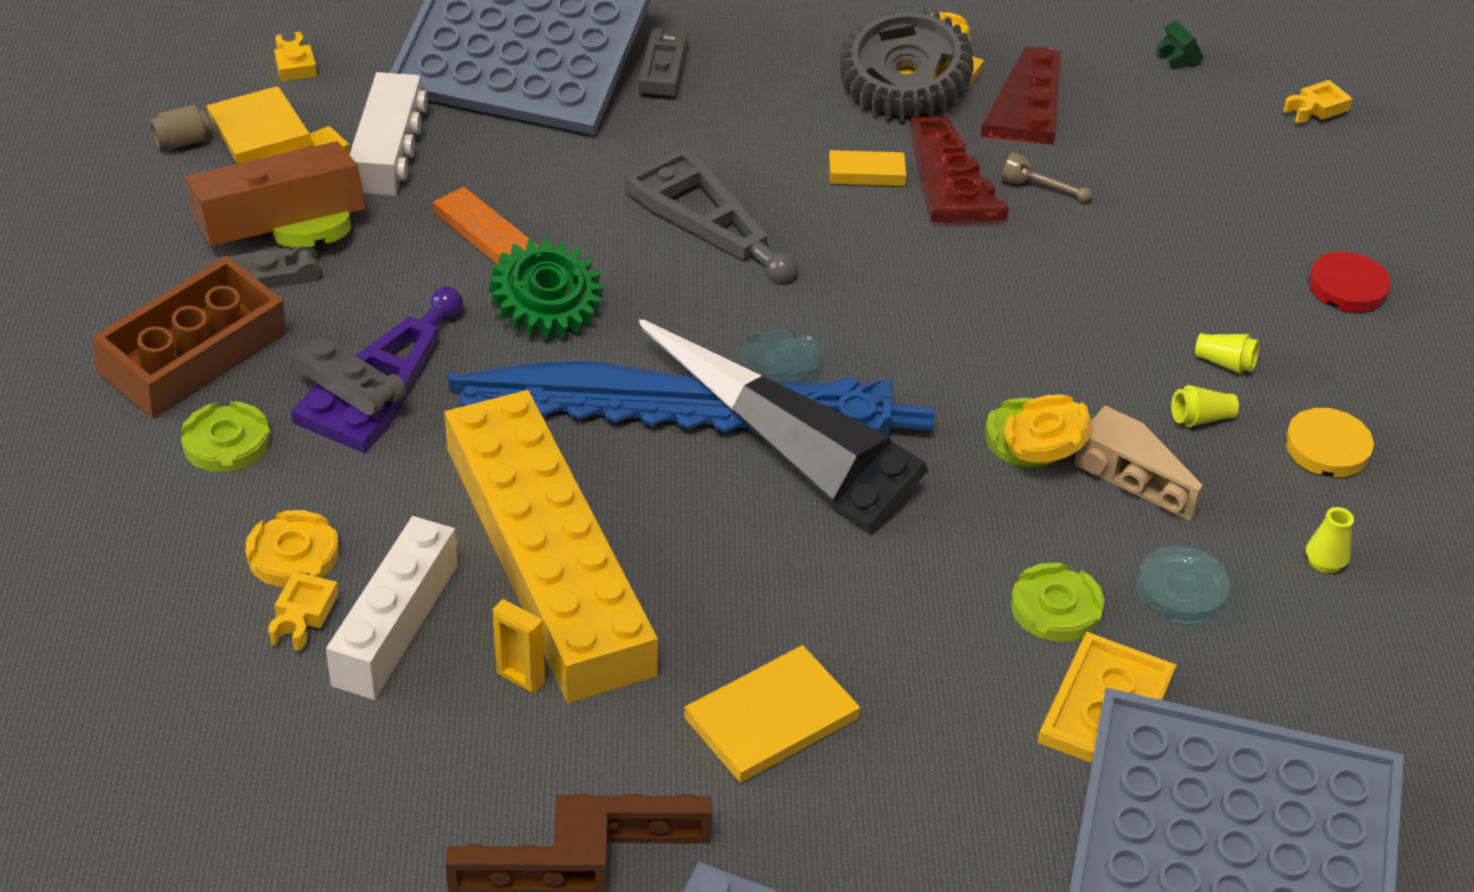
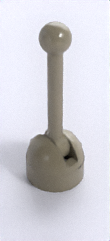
M1011 152L1001 180L1020 185L1029 179H1033L1076 195L1081 202L1091 200L1092 191L1089 188L1083 187L1079 189L1033 172L1029 159L1015 152Z

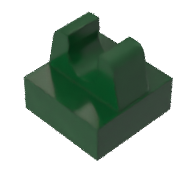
M1176 19L1164 27L1167 35L1156 46V49L1162 59L1172 53L1167 57V61L1172 69H1176L1187 62L1194 67L1204 60L1195 37Z

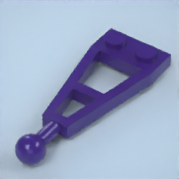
M448 286L438 288L431 296V308L420 320L411 316L407 317L356 355V357L380 372L388 375H398L406 387V395L394 403L387 401L380 411L373 415H366L317 383L292 409L293 424L365 454L390 426L439 339L436 326L443 319H452L461 312L463 298L459 291ZM410 339L417 341L406 360L392 354Z

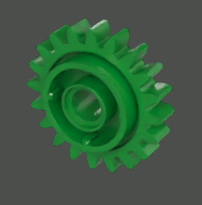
M544 238L542 247H537L531 239H527L526 250H523L517 244H513L511 254L502 252L499 264H493L488 292L492 293L491 305L493 307H500V319L513 317L511 329L515 330L521 325H526L527 337H531L535 330L538 329L541 330L544 340L549 339L550 332L553 330L556 331L561 339H565L567 327L579 334L582 323L592 324L594 313L599 312L602 300L601 296L604 286L599 284L600 271H591L593 260L589 258L579 261V248L572 250L570 253L565 252L566 245L564 241H561L557 248H551L548 238Z

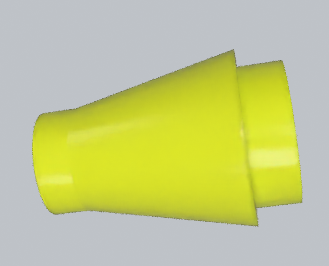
M1200 333L1196 342L1195 357L1206 359L1239 374H1242L1243 371L1253 372L1259 356L1260 341L1252 339L1250 334L1209 335Z
M1187 385L1183 389L1175 391L1172 397L1171 410L1173 418L1177 423H1183L1186 427H1193L1223 419H1234L1238 414L1239 402L1235 394H1225Z
M1341 507L1329 509L1325 519L1306 545L1305 550L1308 562L1317 571L1328 574L1336 573L1351 560L1354 516L1347 509Z

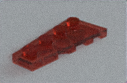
M1043 46L1024 48L982 124L980 137L1054 145L1061 50H1052Z
M911 118L910 133L931 222L951 223L954 221L1007 220L1009 207L1004 200L999 201L995 196L996 188L990 179L985 180L980 173V164L975 157H970L965 151L966 143L949 118Z

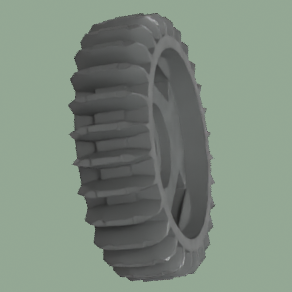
M911 7L908 12L899 13L896 8L894 14L890 15L882 11L878 19L869 16L868 25L861 22L858 23L857 31H850L848 40L843 42V51H841L840 72L845 92L851 95L853 103L860 102L862 111L872 108L874 117L882 112L886 113L888 121L893 115L900 116L902 122L905 116H914L916 121H918L919 116L925 113L932 118L933 110L937 109L945 113L947 104L955 106L958 97H964L966 88L970 86L974 63L972 44L969 43L968 35L962 33L960 25L952 26L950 17L940 20L939 12H935L930 16L927 15L925 8L920 13H914ZM946 60L950 61L951 64L947 70L935 78L939 66L946 64ZM905 66L916 69L911 74H902L897 70Z

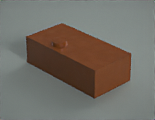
M338 141L184 176L194 221L210 246L273 232V228L346 211L352 213L366 209L358 164Z
M225 256L92 336L96 372L153 419L284 335V300L229 256Z

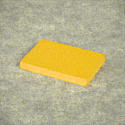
M278 86L206 105L209 118L237 164L300 150L312 145L310 133Z
M1086 632L1039 732L1037 742L1092 763L1105 689L1110 688L1163 700L1173 678L1176 664Z
M802 645L685 706L684 718L738 782L742 783L859 719L861 707Z

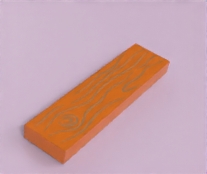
M465 187L433 201V213L496 264H499L502 252L511 254L513 244H517L523 250H526L527 239L529 238Z

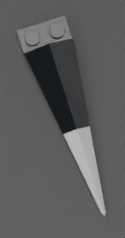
M639 319L642 330L734 411L840 515L871 535L928 472L925 461L892 442L890 436L646 320Z

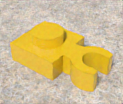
M295 32L296 39L293 41H284L281 34L275 37L277 49L274 50V55L281 82L317 77L316 63L310 45H304L303 35L300 32Z
M1327 80L1301 89L1300 95L1287 97L1283 111L1285 113L1297 111L1295 118L1297 123L1307 122L1311 115H1316L1323 120L1349 111L1353 98L1333 82Z
M293 571L274 605L276 618L271 621L268 628L270 643L277 645L281 636L292 633L293 648L300 651L307 643L306 627H322L339 595L338 583Z

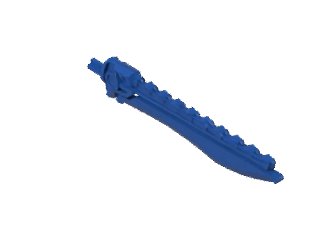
M602 361L543 362L506 366L462 375L451 372L447 375L449 391L460 393L459 401L462 407L529 390L542 416L561 411L569 412V416L579 420L595 414L605 415V419L615 423L627 418H641V422L651 426L664 421L678 422V425L687 429L701 424L714 425V428L723 432H728L738 427L751 428L695 376L644 370ZM842 378L834 383L776 382L888 436L890 428L933 431L935 408L892 404L893 391L891 390L892 381L890 380L871 381L864 385H860L859 380L856 378Z

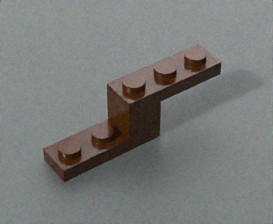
M587 793L556 795L553 847H538L532 844H523L517 847H488L481 844L447 846L445 866L448 892H606L608 843L710 844L712 796H694L691 794L644 796L636 793L624 796L591 795Z

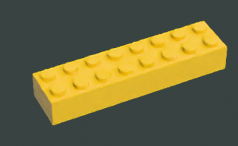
M529 390L444 411L447 450L522 609L543 619L544 656L567 704L656 677L658 670V638Z

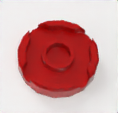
M1336 251L1322 255L1315 260L1308 279L1311 291L1320 301L1327 305L1328 301L1338 304L1337 309L1341 311L1363 313L1380 307L1383 300L1387 298L1391 286L1389 273L1381 264L1367 256L1354 252Z

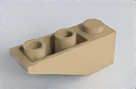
M1104 405L1092 419L1093 429L1090 439L1076 452L1074 465L1191 521L1195 516L1203 485L1144 423Z

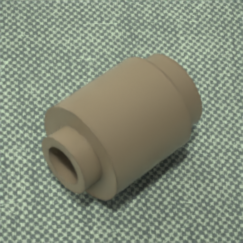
M194 104L158 113V118L150 119L149 121L152 136L158 149L167 147L168 150H173L205 141V133L210 132V125L205 111H198Z

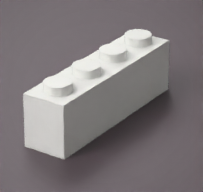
M376 72L349 154L358 164L364 194L397 196L400 182L407 180V158H413L414 135H420L421 113H426L428 106V93L421 88V75Z
M411 517L326 647L332 687L373 700L377 698L458 567L455 528L419 517Z

